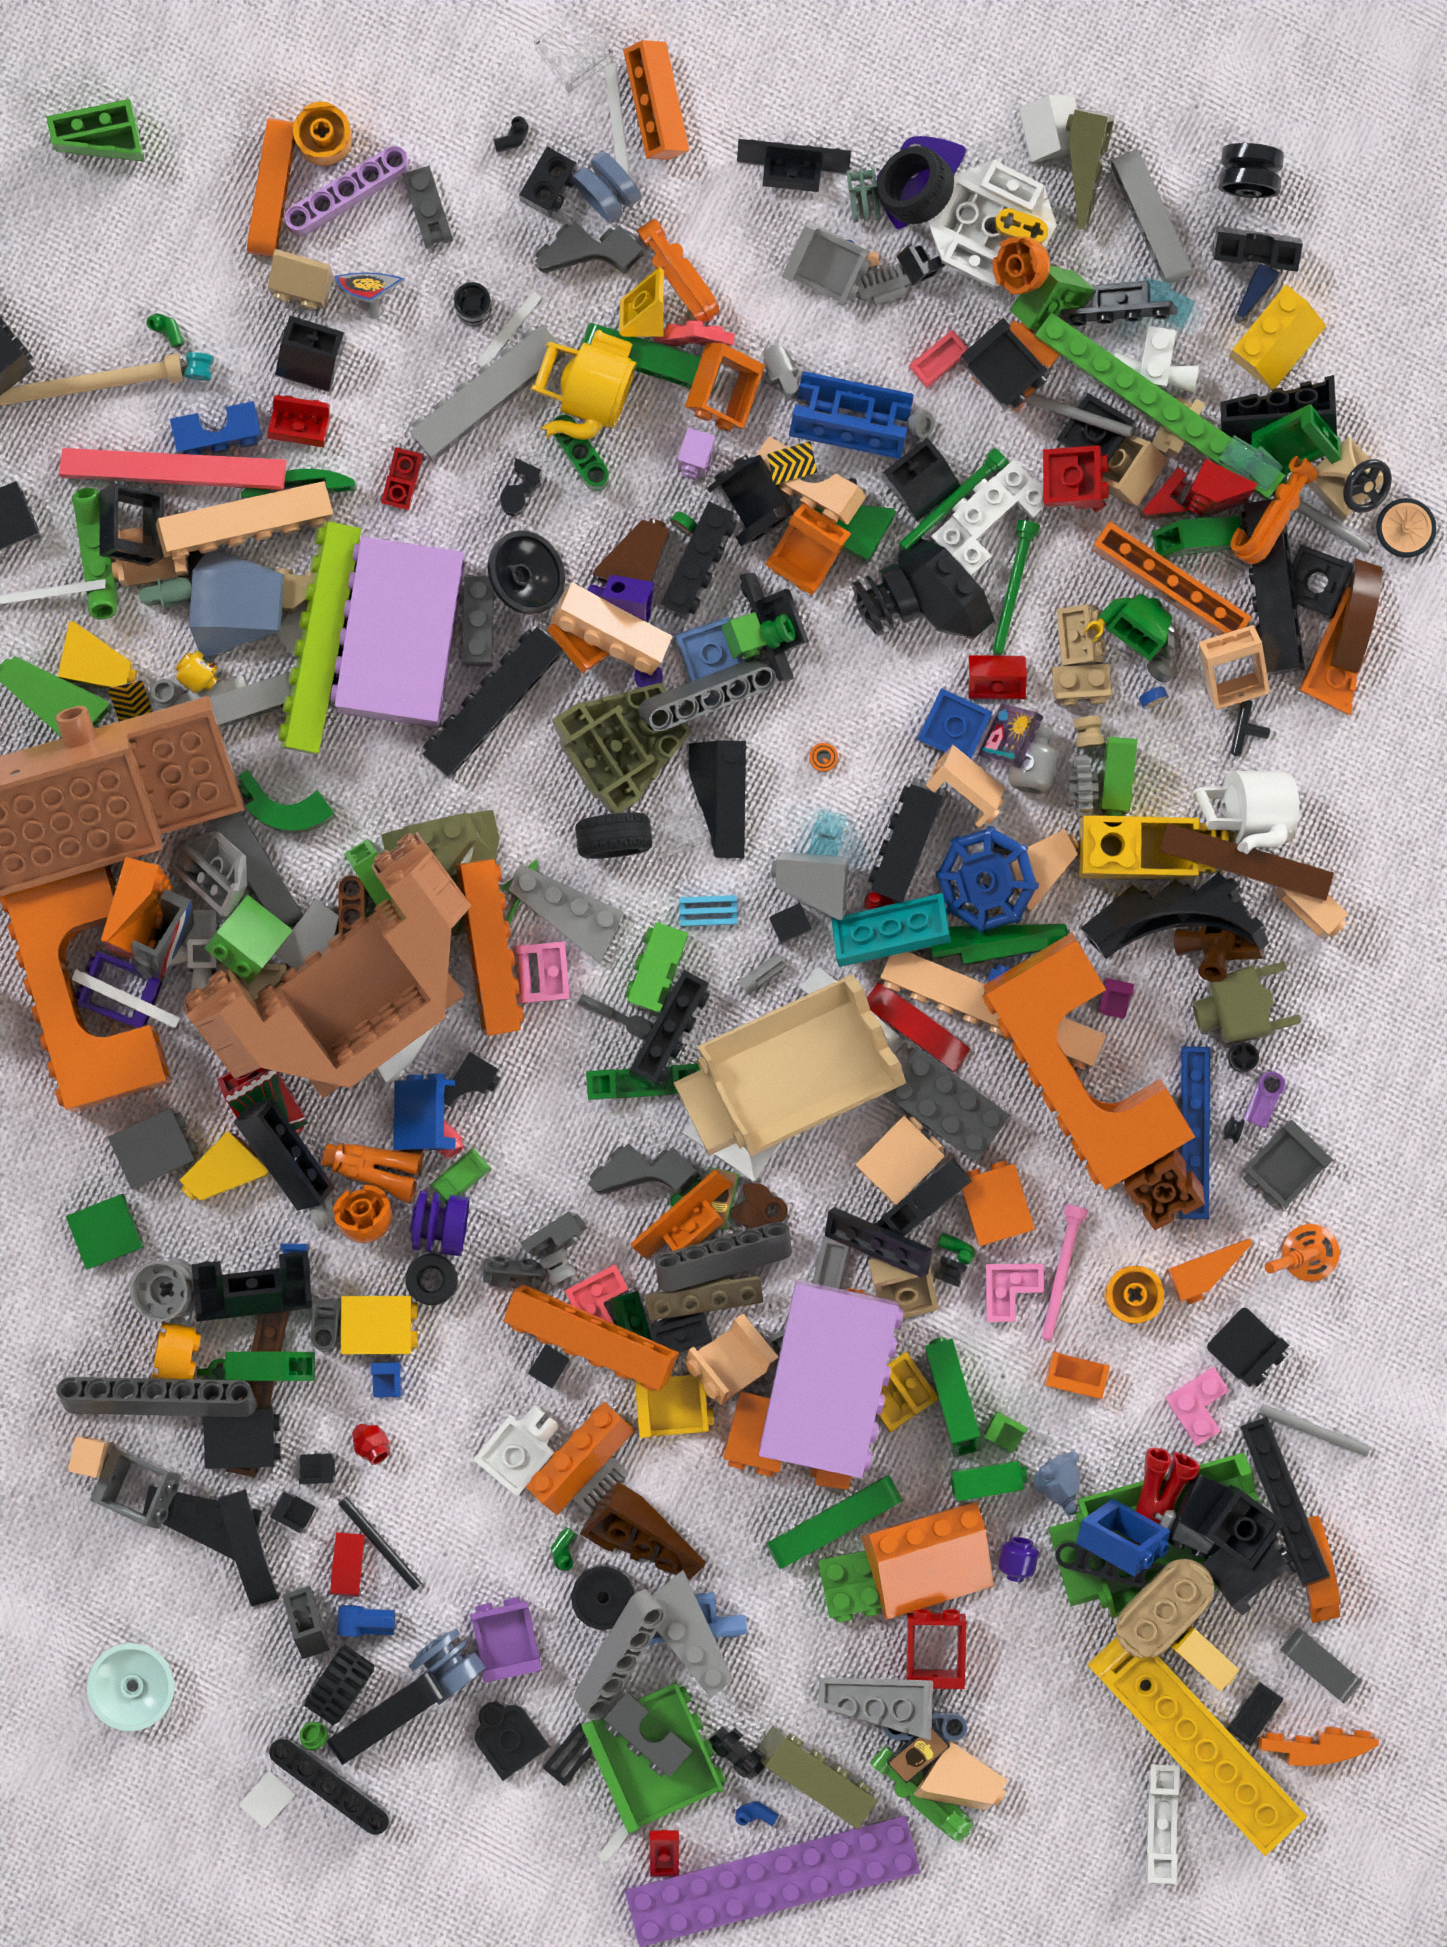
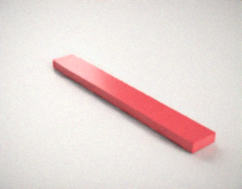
M62 448L59 476L69 479L284 490L287 462L284 459Z

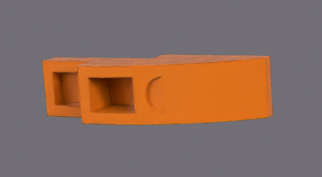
M1326 1726L1325 1731H1317L1316 1742H1313V1737L1295 1735V1740L1284 1739L1283 1733L1267 1732L1266 1737H1258L1257 1748L1264 1751L1286 1753L1285 1763L1288 1765L1314 1766L1337 1763L1364 1754L1377 1747L1379 1739L1371 1737V1731L1354 1730V1735L1343 1734V1728Z

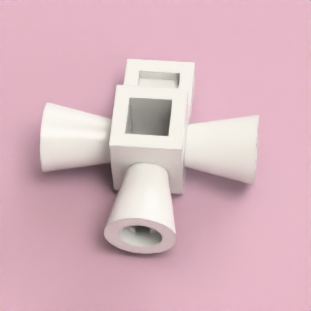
M1148 326L1143 355L1140 361L1114 351L1113 355L1162 390L1165 391L1167 384L1194 394L1199 365L1170 366L1176 330ZM1134 408L1133 413L1147 417L1142 412Z
M193 910L195 925L187 936V945L182 944L170 964L172 966L187 962V968H194L189 992L197 987L201 990L210 983L208 980L213 976L211 968H217V962H220L205 950L206 945L217 932L216 910Z

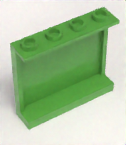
M677 1681L637 1699L649 1710L639 1727L641 1734L646 1739L651 1741L660 1740L671 1729L693 1749L670 1777L665 1773L659 1776L648 1766L651 1760L644 1754L638 1757L626 1746L629 1741L620 1734L617 1738L604 1727L608 1723L604 1720V1717L581 1724L628 1834L638 1830L639 1827L716 1792H723L722 1784L727 1782L721 1767L714 1768L710 1757L715 1755L708 1739L702 1740L698 1731L703 1729L697 1712L690 1713L687 1703L691 1702L685 1685L679 1688Z

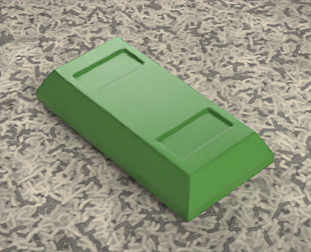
M471 1148L435 1179L430 1186L436 1193H440V1198L447 1205L450 1195L461 1196L487 1174L491 1168L478 1152Z

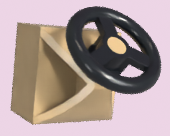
M1348 437L1341 443V460L1331 464L1325 458L1316 467L1318 470L1317 478L1307 485L1343 522L1353 512L1365 513L1378 507L1390 491L1392 474L1385 462L1378 459H1370ZM1379 487H1381L1380 492L1377 493L1376 490H1377ZM1368 498L1371 500L1370 502H1368V503H1366V504H1362V503L1365 502Z

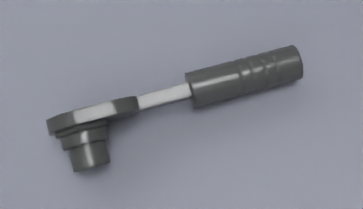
M583 993L577 1003L608 1019L612 1018L626 1025L627 1031L640 1039H647L654 1026L651 1021L641 1016L633 1015L627 1017L615 1011L614 1008Z

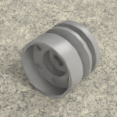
M169 1258L147 1263L137 1270L131 1281L130 1297L133 1306L139 1314L151 1321L163 1322L189 1315L194 1311L195 1302L191 1263L184 1259ZM171 1283L174 1285L172 1287L173 1294H170L171 1287L169 1284Z

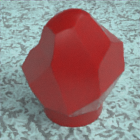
M359 1424L354 1428L352 1432L353 1445L357 1455L368 1460L371 1465L381 1463L390 1455V1450L388 1449L389 1440L385 1432L378 1425Z

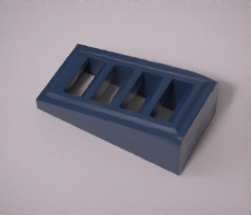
M1262 264L1256 267L1234 317L1236 322L1240 323L1246 318L1276 281L1280 272Z

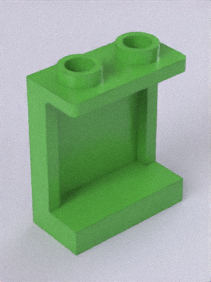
M247 895L206 945L205 950L247 983H251L293 930Z

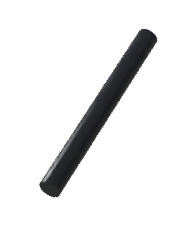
M347 1497L338 1503L341 1509L413 1591L423 1584Z

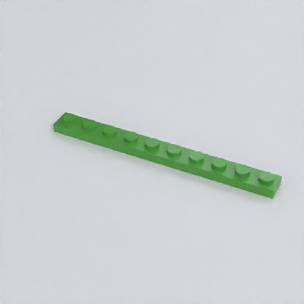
M1052 312L1035 334V338L1207 459L1257 483L1254 491L1267 501L1285 478L1283 473Z

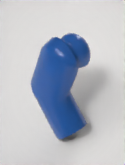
M753 1801L741 1805L736 1810L735 1820L739 1825L745 1826L748 1825V1822L761 1819L768 1825L773 1826L780 1814L759 1801Z

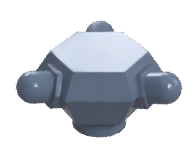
M1071 1451L1067 1455L1061 1454L1049 1460L1039 1468L1034 1479L1037 1491L1045 1494L1048 1499L1062 1506L1067 1515H1073L1077 1511L1074 1499L1079 1493L1080 1472L1076 1468L1079 1455L1075 1451Z

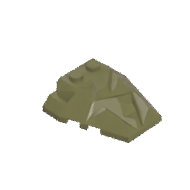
M662 683L629 690L613 696H605L589 702L577 703L552 719L555 731L561 739L560 746L591 795L595 799L599 798L603 806L611 814L621 813L641 799L649 784L657 778L665 763L673 757L692 732L687 722L664 731H655L640 718L638 710L641 703L650 697L666 692ZM659 710L653 714L652 719L658 715Z
M493 810L470 814L462 813L403 827V829L381 835L384 850L391 852L399 846L397 842L409 833L414 835L418 832L458 888L456 864L485 859H495L496 864L499 835ZM464 915L452 927L451 936L466 933Z

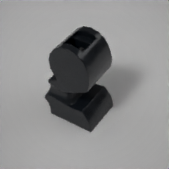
M515 458L514 462L516 475L525 480L524 484L505 486L500 497L504 513L512 517L519 516L524 512L526 508L525 497L532 498L534 492L541 487V469Z

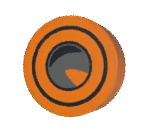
M819 743L812 748L809 761L815 770L828 772L836 766L838 753L831 744Z

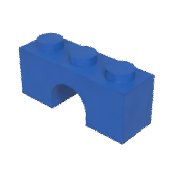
M254 401L226 407L227 424L218 432L206 431L202 427L201 418L198 413L171 418L170 423L177 453L202 455V452L212 450L214 454L229 451L230 446L240 445L242 448L257 445V441L263 440Z

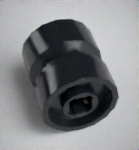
M469 282L460 286L455 292L454 306L461 322L465 325L476 327L488 321L492 313L490 294L483 285Z

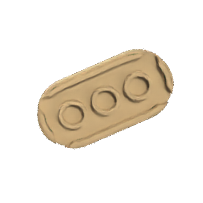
M1189 1559L1175 1560L1164 1566L1120 1612L1116 1623V1632L1122 1648L1129 1654L1141 1658L1143 1656L1156 1657L1164 1653L1211 1604L1214 1582L1210 1572L1202 1564Z

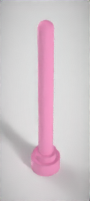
M1069 1204L1065 1206V1221L1068 1223L1042 1331V1339L1044 1341L1052 1340L1078 1227L1087 1218L1088 1209Z

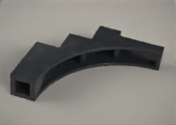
M1220 872L1214 875L1197 891L1188 883L1184 886L1176 878L1154 897L1146 890L1141 892L1132 885L1081 927L1089 943L1105 959L1129 943L1144 936L1166 929L1186 926L1212 927L1229 931L1248 940L1260 950L1269 944L1264 934L1267 930L1264 924L1257 917L1251 919L1248 916L1250 913L1243 905L1244 902L1239 895V892L1242 891L1240 886L1233 878L1230 877L1227 880Z

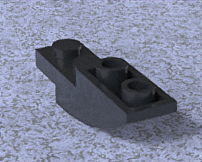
M952 1159L884 1214L875 1225L905 1237L972 1182V1180L956 1160Z

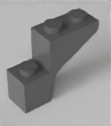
M574 221L570 226L565 224L556 233L557 239L550 246L545 244L538 250L535 255L537 257L535 266L540 272L549 273L584 262L600 260L613 265L624 275L644 255L643 248L620 225L614 230L609 228L599 239L601 243L598 244Z
M628 1143L625 1147H618L612 1153L611 1160L604 1167L600 1166L590 1175L591 1180L587 1184L597 1194L605 1195L654 1181L668 1185L681 1196L701 1175L674 1147L669 1150H663L655 1158L654 1161L656 1163L651 1166Z

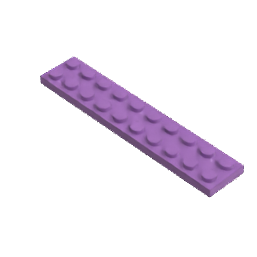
M906 1815L864 1825L859 1827V1829H849L680 1874L679 1876L625 1889V1894L639 1947L918 1874L921 1871Z

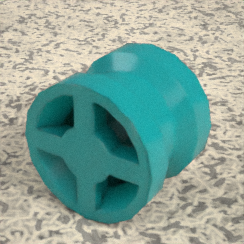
M187 352L185 359L188 365L184 370L183 376L200 381L212 380L210 366L214 363V356L199 352Z

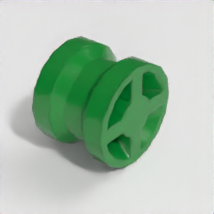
M785 614L777 616L775 621L768 620L761 624L763 638L772 649L779 647L781 642H791L795 639L793 624Z

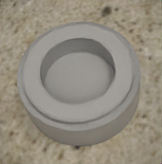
M924 410L914 411L907 421L909 435L920 440L929 437L934 429L933 415Z

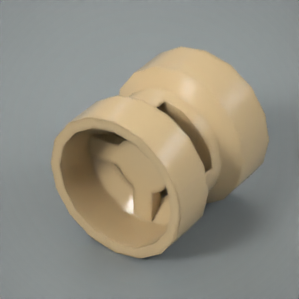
M1087 716L1073 720L1074 729L1078 732V737L1076 738L1077 749L1105 745L1104 736L1100 733V727L1102 726L1101 716Z

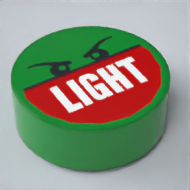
M676 511L670 519L671 524L678 531L688 537H692L697 523L691 517L681 511Z

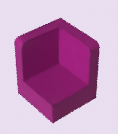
M1106 978L1103 982L1106 990L1101 993L1097 1014L1124 1019L1127 1014L1130 997L1133 994L1134 984Z

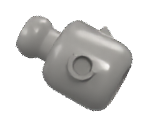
M1032 721L1028 724L1029 727L1026 728L1028 741L1017 743L1013 747L1015 758L1007 762L1009 766L1008 780L1010 785L1017 790L1042 794L1052 788L1057 766V754L1052 747L1048 746V741L1053 736L1052 726L1047 723Z

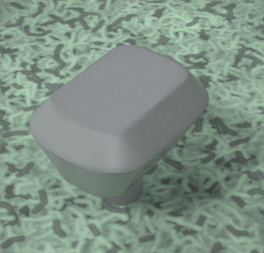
M1166 1510L1164 1515L1157 1513L1155 1518L1161 1521L1159 1525L1170 1530L1176 1518V1513L1174 1510Z

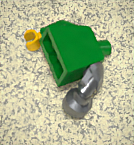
M1139 593L1134 599L1130 597L1114 599L1098 616L1099 620L1091 621L1083 632L1085 635L1089 629L1095 630L1097 635L1091 642H1096L1103 633V627L1107 625L1106 629L1149 661L1147 664L1148 672L1160 682H1169L1177 672L1175 656H1178L1181 638L1175 625L1171 623V615L1162 609V603L1157 598H1148ZM1160 649L1163 650V654H1160V653H1157V652H1158Z

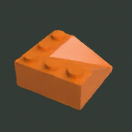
M125 857L101 941L116 956L134 960L131 946L134 940L154 950L157 947V940H154L157 929L161 930L164 924L160 897L165 889L173 892V886L170 885L171 881L159 865Z

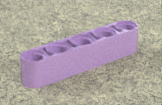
M399 146L388 147L291 206L285 214V221L289 231L295 236H305L402 177L403 173H406L409 168L406 152ZM398 156L403 159V162L398 167H391L388 165L389 159ZM369 171H375L379 174L378 178L373 182L364 180L365 174ZM345 186H351L355 189L354 193L349 197L340 195V190ZM322 200L330 203L329 209L324 212L316 210L317 203ZM298 215L306 217V221L302 226L292 225V219Z

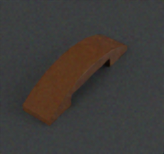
M1355 559L1348 587L1351 588L1340 636L1335 640L1330 666L1357 674L1362 664L1376 617L1382 582V567Z

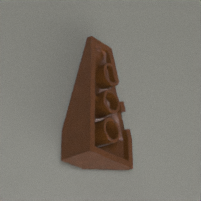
M619 1481L603 1495L580 1532L582 1536L605 1550L613 1552L615 1548L631 1554L630 1559L639 1561L640 1558L652 1561L658 1569L675 1575L684 1570L688 1580L696 1575L706 1563L641 1495Z

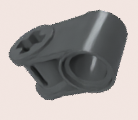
M317 1295L313 1296L310 1339L312 1345L320 1351H330L337 1345L339 1325L341 1323V1297H338L337 1300L319 1299ZM321 1308L333 1309V1311L321 1310ZM323 1330L329 1331L332 1335V1340L327 1346H320L317 1343V1335Z

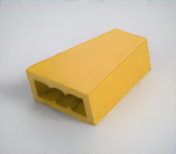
M69 621L58 673L59 678L67 682L103 689L136 681L137 670H134V665L131 661L76 622Z
M227 1131L179 1181L184 1185L181 1190L192 1201L196 1198L200 1201H205L264 1178L270 1172L236 1136Z
M1192 1626L1170 1646L1220 1692L1233 1681L1234 1676L1239 1671L1232 1662Z

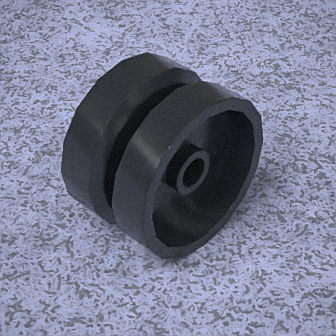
M1234 143L1223 146L1221 164L1227 169L1219 174L1218 189L1226 194L1245 198H1271L1278 196L1281 190L1282 178L1276 172L1281 171L1283 168L1284 152L1272 146L1255 143Z
M610 1564L594 1565L584 1570L575 1581L571 1593L572 1608L577 1618L586 1626L597 1630L612 1629L628 1601L635 1594V1587L630 1577L619 1567ZM600 1592L608 1594L607 1602L602 1603L601 1600H598L597 1596Z

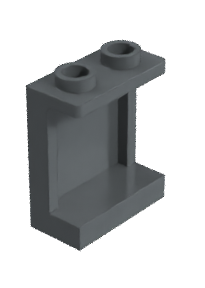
M169 1108L108 1136L132 1190L141 1188L150 1181L197 1161L195 1155L199 1153L193 1138L187 1139L183 1129L187 1125L180 1111L175 1113L174 1109Z
M1289 1120L1241 1171L1246 1174L1243 1179L1254 1190L1259 1187L1266 1194L1264 1200L1276 1210L1280 1207L1282 1210H1286L1289 1204L1333 1159L1293 1120Z

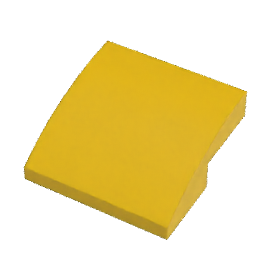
M907 1351L886 1365L890 1366L891 1373L888 1386L882 1385L880 1394H883L885 1398L882 1414L876 1415L889 1433L938 1400V1396Z

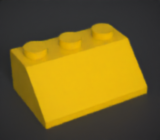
M1285 284L1232 349L1229 357L1272 391V389H1276L1320 335L1326 324L1308 301Z

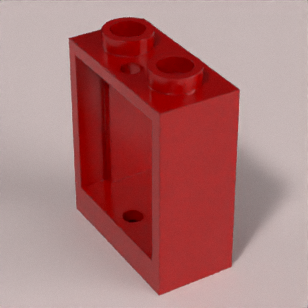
M927 1609L914 1610V1613H907L906 1680L933 1681V1689H965V1614H960V1611L953 1609L944 1610L943 1613H931ZM915 1625L957 1626V1670L914 1669Z

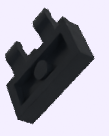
M722 1726L708 1739L712 1744V1749L720 1757H726L740 1776L751 1780L765 1767L760 1762L765 1755L757 1747L751 1752L738 1741L743 1737V1734L735 1727L728 1732Z

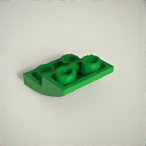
M124 1194L117 1195L66 1216L86 1270L144 1248Z

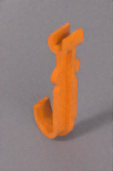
M656 218L637 229L636 231L645 247L650 246L655 253L652 259L654 267L656 269L661 267L664 270L665 278L695 318L703 322V324L713 320V317L720 312L719 305L713 293L687 258H682L684 255L682 246L678 243L669 244L664 237L666 234Z
M1295 456L1290 461L1289 469L1292 472L1286 484L1282 483L1277 486L1275 491L1277 499L1270 502L1251 538L1248 537L1244 530L1237 528L1231 540V548L1240 560L1247 564H1256L1265 559L1290 518V510H1296L1300 504L1299 493L1304 484L1312 483L1318 476V470L1307 458H1304L1302 462L1298 456Z

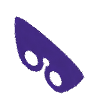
M928 136L908 138L901 147V150L912 144H919L934 150L950 166L953 175L966 153V148L963 145ZM930 170L918 172L915 178L908 180L903 188L901 201L911 199L923 190L928 182ZM885 209L896 229H902L908 225L897 220Z

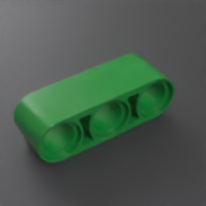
M560 415L553 420H564L576 423V421L568 415ZM558 433L552 435L586 487L592 491L604 490L609 483V471L589 440L575 439L568 435L561 436ZM578 447H584L588 450V455L584 459H576L572 455L573 451ZM594 470H599L604 474V478L601 482L594 483L589 480V474Z

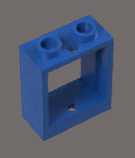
M1111 1499L1082 1520L1076 1544L1135 1576L1143 1569H1148L1158 1558L1162 1559L1167 1554L1170 1547L1168 1539L1171 1531L1115 1499ZM1114 1529L1141 1545L1137 1546L1111 1530Z

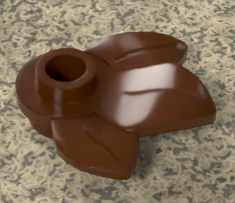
M747 1183L743 1185L746 1200L739 1203L730 1213V1216L736 1222L749 1226V1229L773 1222H783L787 1217L788 1208L781 1198L772 1196L766 1186L758 1183ZM772 1205L779 1208L778 1215L774 1217L768 1214V1208Z

